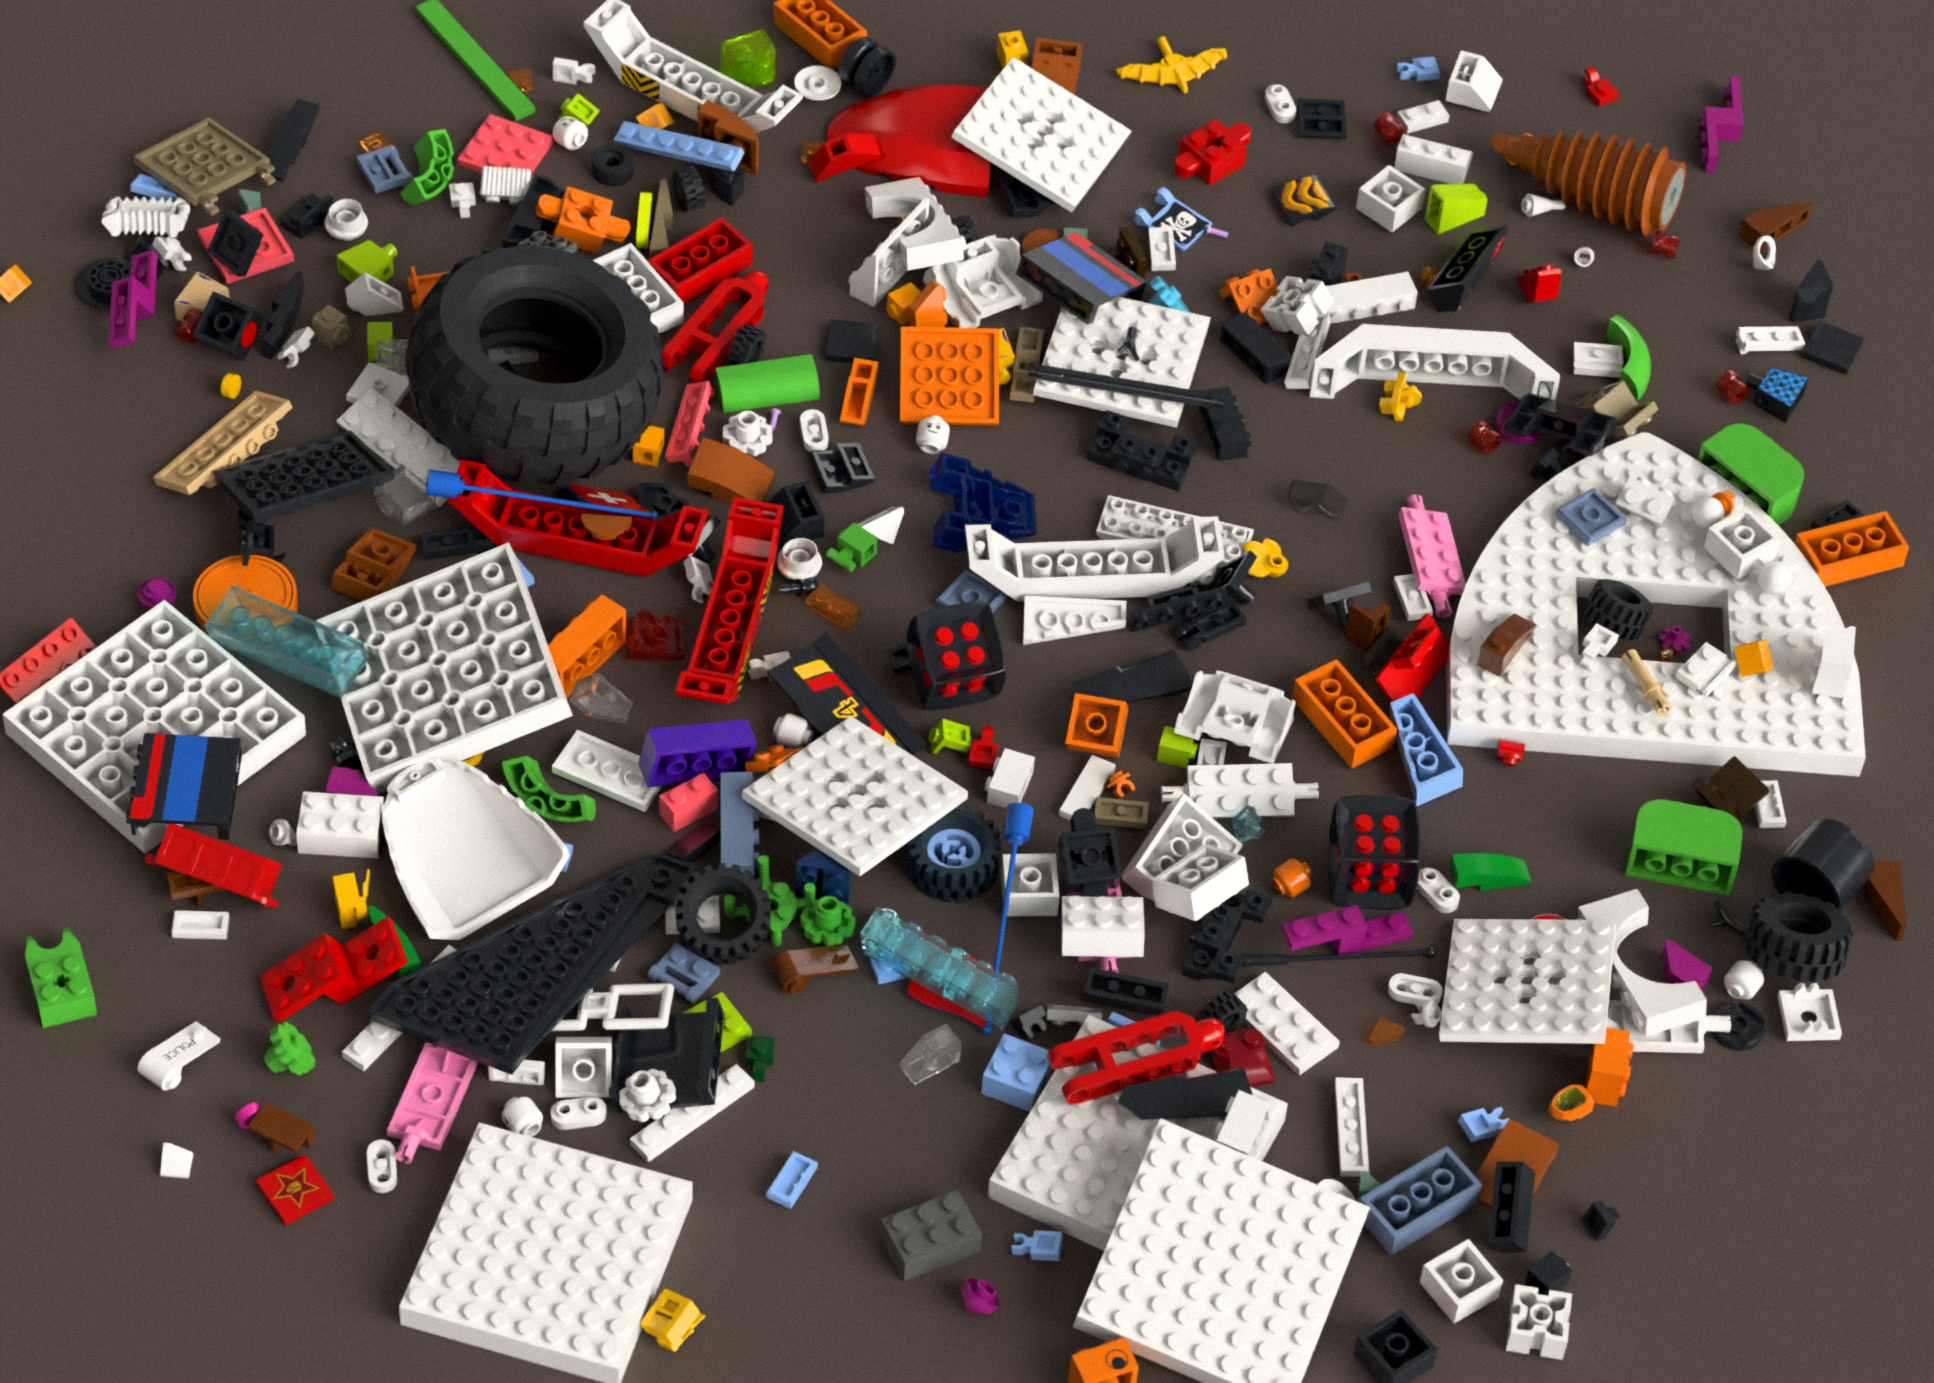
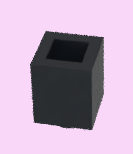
M1551 1251L1528 1269L1525 1285L1538 1288V1294L1548 1296L1549 1290L1560 1291L1568 1285L1572 1268H1570V1265L1564 1258Z

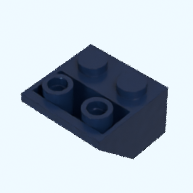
M816 849L797 860L795 896L804 897L805 884L813 883L815 885V899L832 896L838 899V901L849 903L853 872L821 850Z

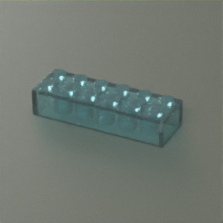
M233 585L204 625L209 637L218 645L339 698L343 697L369 659L363 641Z
M877 907L860 933L865 955L1002 1030L1020 1004L1018 984L1012 976L1006 973H997L985 961H975L961 948H951L937 935L929 936L915 923H905L891 910L886 909L883 911Z

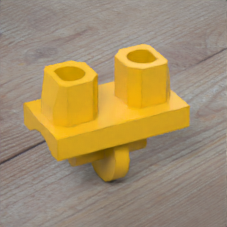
M1398 373L1397 380L1385 381V395L1391 398H1381L1379 402L1381 413L1393 414L1395 421H1403L1406 407L1411 408L1418 405L1422 399V394L1417 390L1416 386H1408L1406 384V373Z

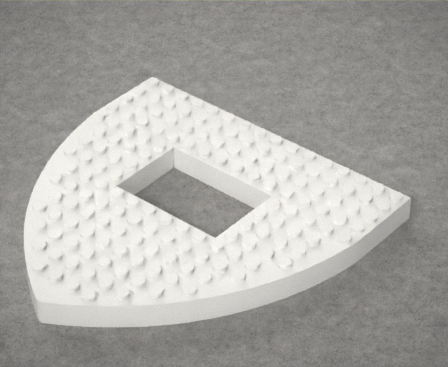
M1642 432L1598 451L1596 454L1573 464L1537 489L1500 526L1479 557L1466 583L1454 621L1446 664L1447 745L1497 748V743L1500 739L1525 744L1524 751L1724 766L1735 756L1747 768L1860 777L1866 758L1860 677L1855 656L1853 655V666L1843 698L1813 694V683L1808 682L1810 668L1816 667L1813 666L1815 652L1821 650L1824 640L1845 629L1841 617L1822 581L1793 541L1755 502L1703 463L1650 433ZM1629 477L1634 479L1641 477L1649 481L1651 487L1657 490L1662 487L1673 493L1676 504L1674 507H1671L1662 526L1616 505V501ZM1595 488L1627 518L1626 525L1587 546L1555 515L1557 508ZM1726 490L1736 495L1732 499L1734 503L1732 513L1724 518L1747 507L1780 538L1775 558L1771 561H1780L1790 569L1791 582L1788 588L1780 593H1770L1760 585L1759 571L1757 569L1739 579H1736L1704 548L1708 529L1698 526L1692 518V508L1695 502L1700 498L1712 497L1714 494L1725 492ZM1610 579L1635 588L1652 603L1722 608L1724 652L1727 658L1731 661H1737L1734 647L1767 639L1774 669L1742 677L1737 661L1735 669L1707 697H1704L1701 691H1695L1675 678L1677 671L1685 663L1642 660L1655 682L1659 683L1663 688V695L1672 706V710L1669 713L1664 707L1663 710L1666 715L1658 716L1650 701L1643 697V690L1622 658L1596 656L1589 668L1580 663L1584 655H1578L1577 597H1589L1598 580ZM1515 613L1537 625L1499 677L1477 666L1481 645L1493 629Z

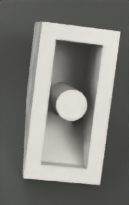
M366 272L345 288L348 307L365 316L398 313L404 310L401 292Z

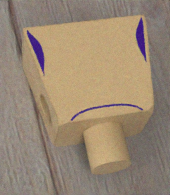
M196 272L174 302L176 319L197 324L212 292L214 291L230 298L229 289L202 273Z

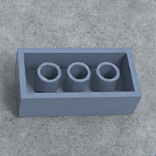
M1446 1146L1360 1197L1359 1203L1370 1207L1364 1225L1390 1255H1393L1476 1205L1479 1201L1482 1184L1454 1152Z

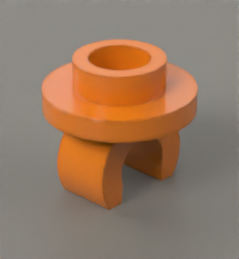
M1728 490L1718 492L1712 496L1723 505L1724 517L1732 513L1734 509L1732 499L1736 496Z
M1121 770L1108 778L1110 783L1106 786L1108 789L1114 786L1113 794L1117 799L1124 796L1121 786L1125 787L1128 793L1135 790L1134 784L1130 780H1126V778L1131 776L1129 772L1124 775Z

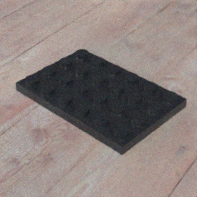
M351 430L222 467L219 470H212L215 482L254 522L265 521L275 515L288 514L295 509L311 507L325 500H335L339 496L358 493L362 489L381 486L386 482L394 480L393 470Z

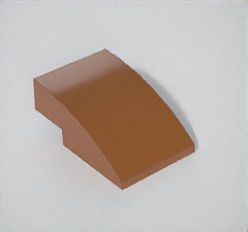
M706 100L698 110V138L711 141L716 139L725 144L741 147L744 155L737 167L756 175L758 173L759 138L737 115L712 101Z
M703 438L688 471V487L711 492V499L732 504L734 497L763 502L774 477V471L740 450Z
M371 528L347 551L346 560L333 572L332 589L360 601H365L391 590L410 562L416 550V545Z
M1509 1118L1476 1176L1482 1184L1478 1202L1492 1208L1496 1162L1523 1161L1534 1170V1195L1542 1182L1543 1175L1556 1156L1559 1144Z

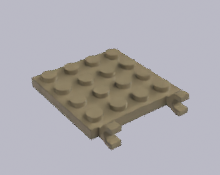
M207 118L134 156V164L194 206L201 203L205 211L211 216L219 212V208L214 205V202L218 201L216 194L240 183L248 177L258 173L260 179L267 186L276 182L275 178L270 174L275 171L274 166L270 164L267 156L211 118Z

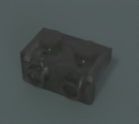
M1388 625L1364 655L1370 676H1377L1406 639L1397 637L1394 626Z

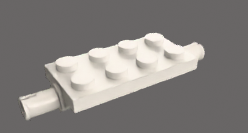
M1292 763L1187 766V783H1184V786H1161L1160 794H1162L1161 803L1173 802L1181 795L1186 794L1213 819L1293 817L1295 815V799H1318L1319 791H1316L1318 789V782L1295 783L1293 781Z
M1609 1000L1606 1027L1630 1031L1629 1043H1634L1633 1052L1703 1053V1037L1706 1031L1729 1033L1731 1021H1728L1730 1020V1015H1706L1705 1018L1645 1036L1641 1027L1635 1025L1630 1009L1624 1007L1622 1000Z

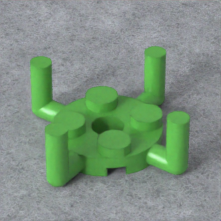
M761 855L758 858L759 879L763 883V890L768 892L769 903L777 906L776 910L771 911L768 933H770L772 945L778 947L782 943V931L795 919L797 909L812 907L815 901V885L813 883L805 884L804 897L796 898L786 883L770 881L769 858L766 855ZM731 894L726 895L724 898L725 916L729 919L745 917L748 923L750 913L745 903L743 902V906L735 907V897Z

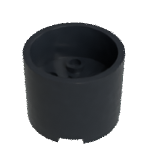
M1821 818L1807 826L1776 860L1771 871L1772 880L1779 894L1784 892H1792L1793 894L1805 893L1810 897L1817 896L1824 902L1829 901L1834 904L1836 909H1842L1873 874V855L1867 844L1862 845L1849 833L1851 831L1850 827L1836 820Z

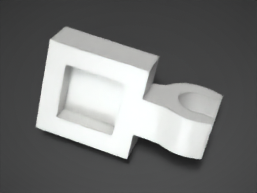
M555 57L553 62V81L576 84L577 80H581L586 83H592L595 65L584 64L578 66V61Z
M473 182L449 184L452 207H459L460 218H470V206L476 205Z
M156 237L152 245L163 259L170 260L176 270L186 271L183 260L191 261L192 257L189 253L185 252L180 242L173 237Z
M309 326L294 331L282 347L283 351L279 352L277 357L279 360L286 356L289 358V363L286 365L287 369L296 366L299 361L298 352L301 353L310 346L311 343L309 341L315 333Z
M691 556L684 561L686 577L694 584L692 598L697 602L703 603L702 595L703 593L710 595L713 579L709 565Z
M1596 623L1584 638L1583 646L1586 648L1582 653L1584 657L1580 663L1589 668L1597 654L1605 657L1617 643L1619 635Z
M789 652L764 655L763 661L760 659L750 660L749 666L751 669H748L750 679L755 680L768 676V670L791 658Z

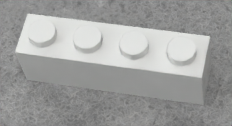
M1409 272L1326 286L1334 303L1327 310L1326 314H1330V324L1415 309L1418 291Z

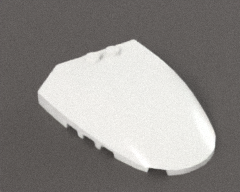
M439 758L426 759L400 772L387 787L388 795L385 803L382 804L381 813L389 853L406 898L430 939L461 940L552 886L570 857L566 845L535 811L532 812L527 808L519 797L515 798L507 792L502 784L497 785L489 779L487 774L465 762L457 760V763L442 762Z

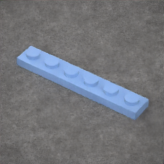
M627 121L623 122L614 138L616 144L627 148L732 172L735 171L744 155V151L738 146Z

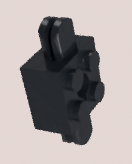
M1088 808L1077 809L1070 820L1071 832L1061 833L1058 840L1066 893L1082 892V897H1109L1108 888L1119 887L1122 880L1114 827L1098 829L1096 816L1092 810Z

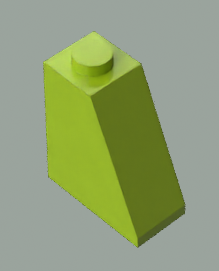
M1435 184L1430 187L1425 220L1437 234H1440L1484 216L1488 199L1485 193L1480 191L1475 184Z

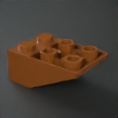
M1036 38L1031 69L1075 95L1081 65L1082 44Z

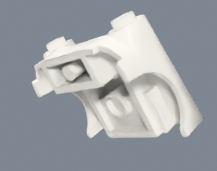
M992 235L966 244V250H963L964 260L933 265L926 270L923 277V282L926 286L930 281L936 280L945 288L946 301H943V310L946 311L947 318L954 328H976L980 326V319L1016 305L1023 310L1042 302L1043 293L1016 275L1021 259L1020 244L1013 237L1009 240L996 238V235Z
M1216 670L1215 675L1203 674L1202 671H1199L1195 675L1183 713L1178 714L1174 733L1196 740L1200 739L1203 732L1208 733L1213 738L1227 739L1233 741L1238 746L1251 747L1250 757L1274 764L1294 721L1295 700L1290 701L1284 697V691L1233 674Z

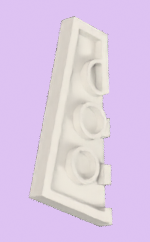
M1025 596L1023 645L1126 627V601Z

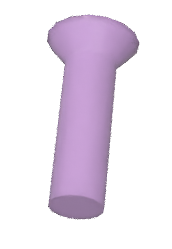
M1209 225L1206 234L1211 233L1224 238L1228 237V232L1212 228Z
M776 408L770 410L772 413L770 420L772 431L775 430L777 417L781 414V411Z

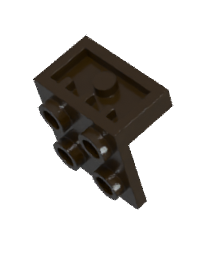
M1121 227L1119 238L1116 240L1117 245L1102 248V250L1145 279L1147 258L1130 227Z
M1735 756L1706 783L1700 777L1692 783L1697 793L1714 809L1731 814L1738 822L1770 792L1769 788Z

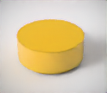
M228 373L222 380L221 393L223 397L235 399L241 389V378L239 375Z

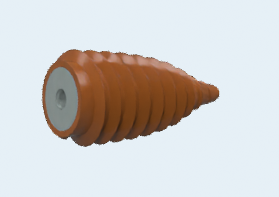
M1564 129L1559 132L1557 137H1547L1546 131L1541 136H1528V134L1526 136L1499 133L1498 135H1493L1490 143V148H1493L1495 152L1508 158L1509 161L1520 165L1522 172H1531L1536 185H1541L1546 181L1547 191L1550 196H1555L1561 191L1562 200L1566 205L1572 204L1577 199L1578 209L1582 213L1587 212L1593 206V213L1596 219H1602L1609 213L1610 222L1614 226L1620 224L1625 219L1626 228L1631 232L1641 225L1645 237L1653 235L1657 229L1663 231L1667 228L1677 210L1685 184L1686 164L1670 159L1667 146L1656 155L1652 154L1651 142L1646 143L1642 150L1635 149L1634 138H1631L1625 146H1619L1617 134H1614L1608 143L1601 142L1600 131H1597L1591 140H1584L1582 129L1576 133L1574 138H1566Z

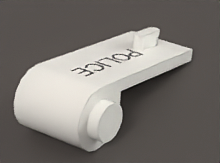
M196 1021L148 1051L141 1058L137 1071L162 1090L173 1089L181 1081L182 1066L220 1043L221 1038Z

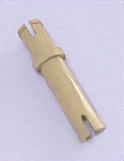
M1635 649L1628 651L1631 658L1624 653L1622 660L1643 690V697L1650 701L1658 716L1666 715L1663 710L1664 707L1669 713L1672 710V706L1663 695V688L1659 683L1655 682Z

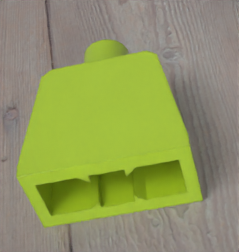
M368 240L337 255L338 273L351 283L364 272L385 283L394 273L393 258L398 255V252L391 243L380 248L373 241Z

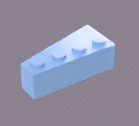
M1414 693L1391 702L1390 721L1397 728L1396 741L1416 805L1419 806L1463 787V768Z

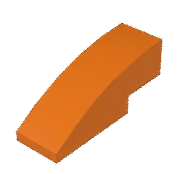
M854 358L842 407L841 423L865 425L878 376V361Z

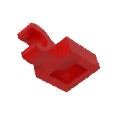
M1593 66L1584 70L1588 75L1582 77L1584 84L1587 85L1586 93L1598 107L1618 99L1619 93L1606 78L1600 80L1598 72Z
M984 726L981 740L973 739L968 766L993 770L999 743H993L994 727Z

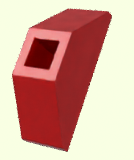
M845 133L824 142L809 160L815 182L818 183L880 158L882 155L874 135Z
M1552 265L1523 270L1524 275L1517 276L1527 303L1557 299L1561 268L1553 269Z

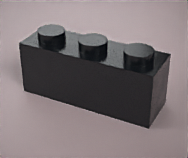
M1245 312L1222 324L1220 341L1266 385L1288 372L1291 359L1289 352L1282 348L1270 334L1266 333Z
M1229 386L1202 390L1203 392L1215 393V396L1225 397L1223 408L1198 406L1218 461L1247 457L1248 447L1251 446L1252 440L1250 432H1246L1244 428L1243 414L1238 412L1236 396H1232Z
M1089 967L1082 1001L1159 1016L1163 1015L1169 983Z
M1523 1161L1496 1162L1488 1243L1501 1253L1527 1252L1535 1171Z

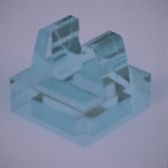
M1246 805L1231 820L1239 842L1247 843L1250 839H1259L1266 832L1260 826L1262 818L1257 815L1255 807Z

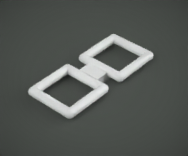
M670 983L615 984L610 986L609 992H593L592 988L580 1000L576 1020H561L551 1031L584 1030L587 1018H603L602 1026L606 1030L664 1029L669 1021L674 986ZM662 994L658 1018L615 1019L619 995Z

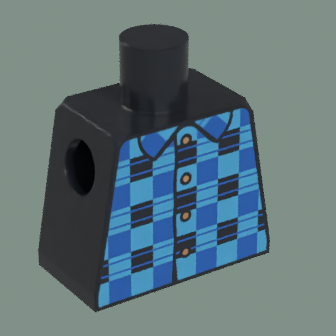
M1772 367L1764 378L1751 373L1745 386L1756 390L1753 402L1755 406L1780 421L1787 423L1805 394L1809 378Z

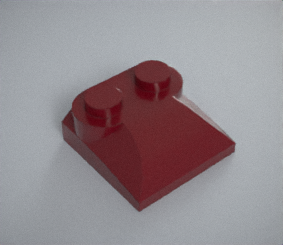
M1249 1028L1224 1033L1221 1046L1207 1051L1213 1070L1216 1072L1243 1067L1250 1087L1275 1082L1264 1047V1036L1256 1029Z

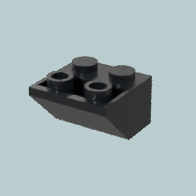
M808 481L784 486L767 502L784 506L777 549L784 547L792 539L805 538L812 540L824 537L825 516Z

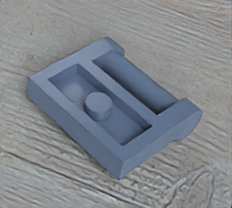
M393 145L356 156L357 164L375 194L399 186L406 187L414 179L412 173L406 170L399 158L397 148ZM385 159L391 161L398 173L397 175L392 173Z
M675 943L657 965L655 964L651 967L647 978L653 982L659 981L660 983L672 984L674 991L685 996L686 1001L695 1004L720 975V968ZM668 971L669 973L675 975L676 977L680 978L681 980H683V981L687 982L688 984L692 985V987L687 986L686 984L680 982L679 980L673 978L672 976L666 974L665 972Z

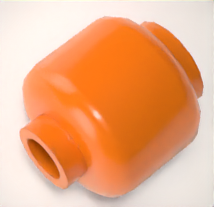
M1292 858L1274 869V877L1271 878V881L1279 895L1292 898L1310 887L1312 871L1306 862L1300 863L1297 859Z

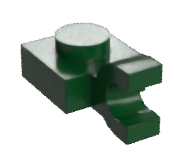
M747 1036L746 1065H754V1082H764L765 1065H773L774 1037Z

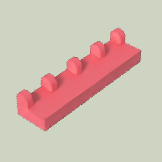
M709 381L686 385L665 454V458L669 463L683 461L686 466L691 467L694 460L692 457L693 450H698L699 448L698 434L703 432L705 428L702 422L704 414H708L710 411L708 400L713 398L715 390Z

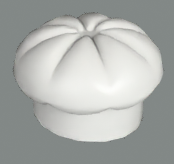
M342 199L332 204L329 208L324 224L327 232L332 237L350 241L364 234L368 225V219L362 211L360 203L352 199Z
M796 538L788 541L778 554L777 567L787 579L794 581L796 579L804 580L810 577L814 578L819 573L822 567V558L814 542L805 538Z

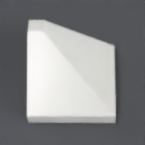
M164 1143L160 1176L189 1178L193 1152L170 1143Z

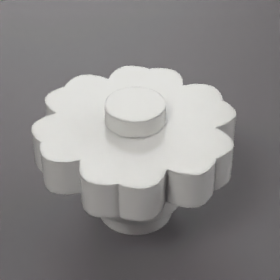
M743 411L736 416L730 417L729 424L723 426V443L751 456H757L759 453L761 454L766 451V445L772 443V426L766 424L764 417L752 411Z
M656 1069L635 1072L626 1080L625 1084L627 1087L619 1092L622 1109L628 1112L630 1119L645 1122L650 1117L653 1119L661 1118L670 1111L669 1103L676 1100V1088L673 1081L667 1078L664 1071Z

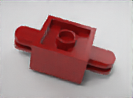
M1215 119L1184 136L1180 141L1179 156L1175 158V174L1184 179L1196 174L1208 185H1211L1243 167L1247 144L1250 143L1251 128L1247 124L1239 122L1227 129Z

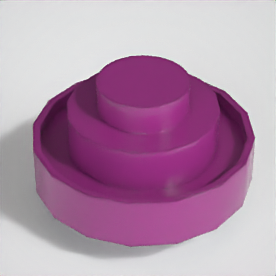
M152 578L140 585L138 589V602L145 610H151L163 600L167 601L171 606L174 605L176 589L169 580Z
M968 1278L962 1284L960 1291L963 1295L964 1306L974 1314H992L1000 1306L997 1292L989 1282L983 1279Z

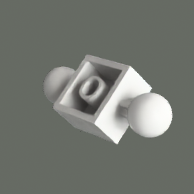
M1703 497L1695 502L1692 508V518L1698 526L1708 529L1704 548L1736 579H1739L1757 569L1759 571L1760 585L1770 593H1780L1788 588L1791 582L1790 569L1780 561H1771L1775 558L1780 538L1749 508L1745 507L1724 518L1723 505L1716 498Z

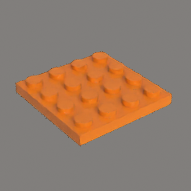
M901 327L900 424H919L922 419L936 415L941 417L948 425L998 426L999 329Z

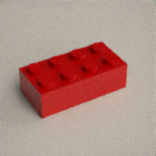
M720 218L650 258L647 262L682 302L686 304L717 286L723 280L751 266L753 244L724 218Z

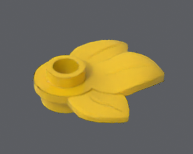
M1265 538L1262 544L1256 541L1243 544L1242 548L1245 552L1251 550L1257 556L1248 574L1260 578L1267 575L1279 577L1287 571L1288 561L1281 555V548L1275 541Z

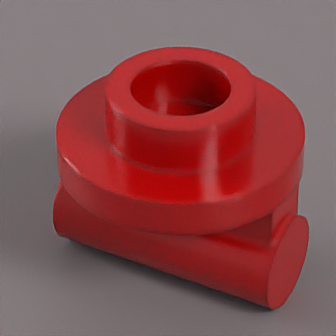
M1499 739L1496 758L1500 759L1503 765L1516 766L1517 762H1522L1525 744Z

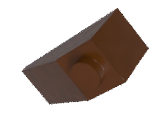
M1807 202L1759 209L1742 219L1739 236L1753 248L1757 239L1761 236H1771L1774 242L1808 222L1812 204ZM1765 241L1761 244L1760 251L1768 247Z
M1515 613L1493 629L1481 645L1477 666L1500 677L1535 630L1537 624Z
M1874 860L1873 874L1863 884L1865 897L1896 941H1901L1907 925L1900 862Z

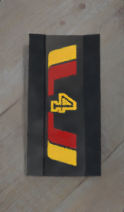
M827 632L782 664L767 671V675L821 735H824L852 716L913 756L927 744Z

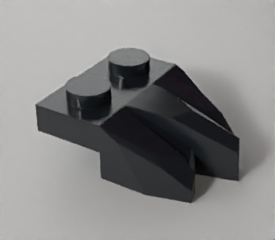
M998 178L996 187L1012 217H1034L1055 203L1017 178Z

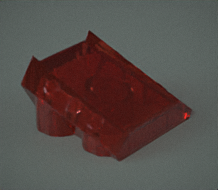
M640 610L635 617L627 619L626 660H684L682 619H677L671 615L655 618L654 614L647 610Z

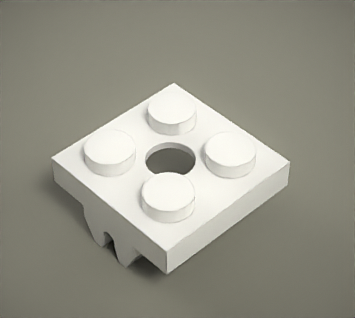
M1799 983L1794 990H1779L1777 997L1786 1041L1840 1040L1842 1032L1832 989L1819 990L1817 983H1811L1806 988L1805 983ZM1803 1012H1812L1817 1020L1814 1023L1813 1021L1806 1023L1802 1020L1801 1014Z

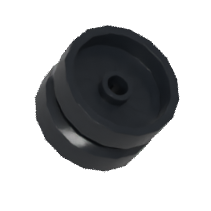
M860 37L846 50L839 66V77L848 85L856 87L862 94L869 97L874 96L887 85L896 67L895 53L886 47L880 46L878 42L870 37Z

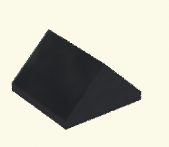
M1816 260L1797 287L1788 321L1800 322L1825 317L1833 283L1822 260Z

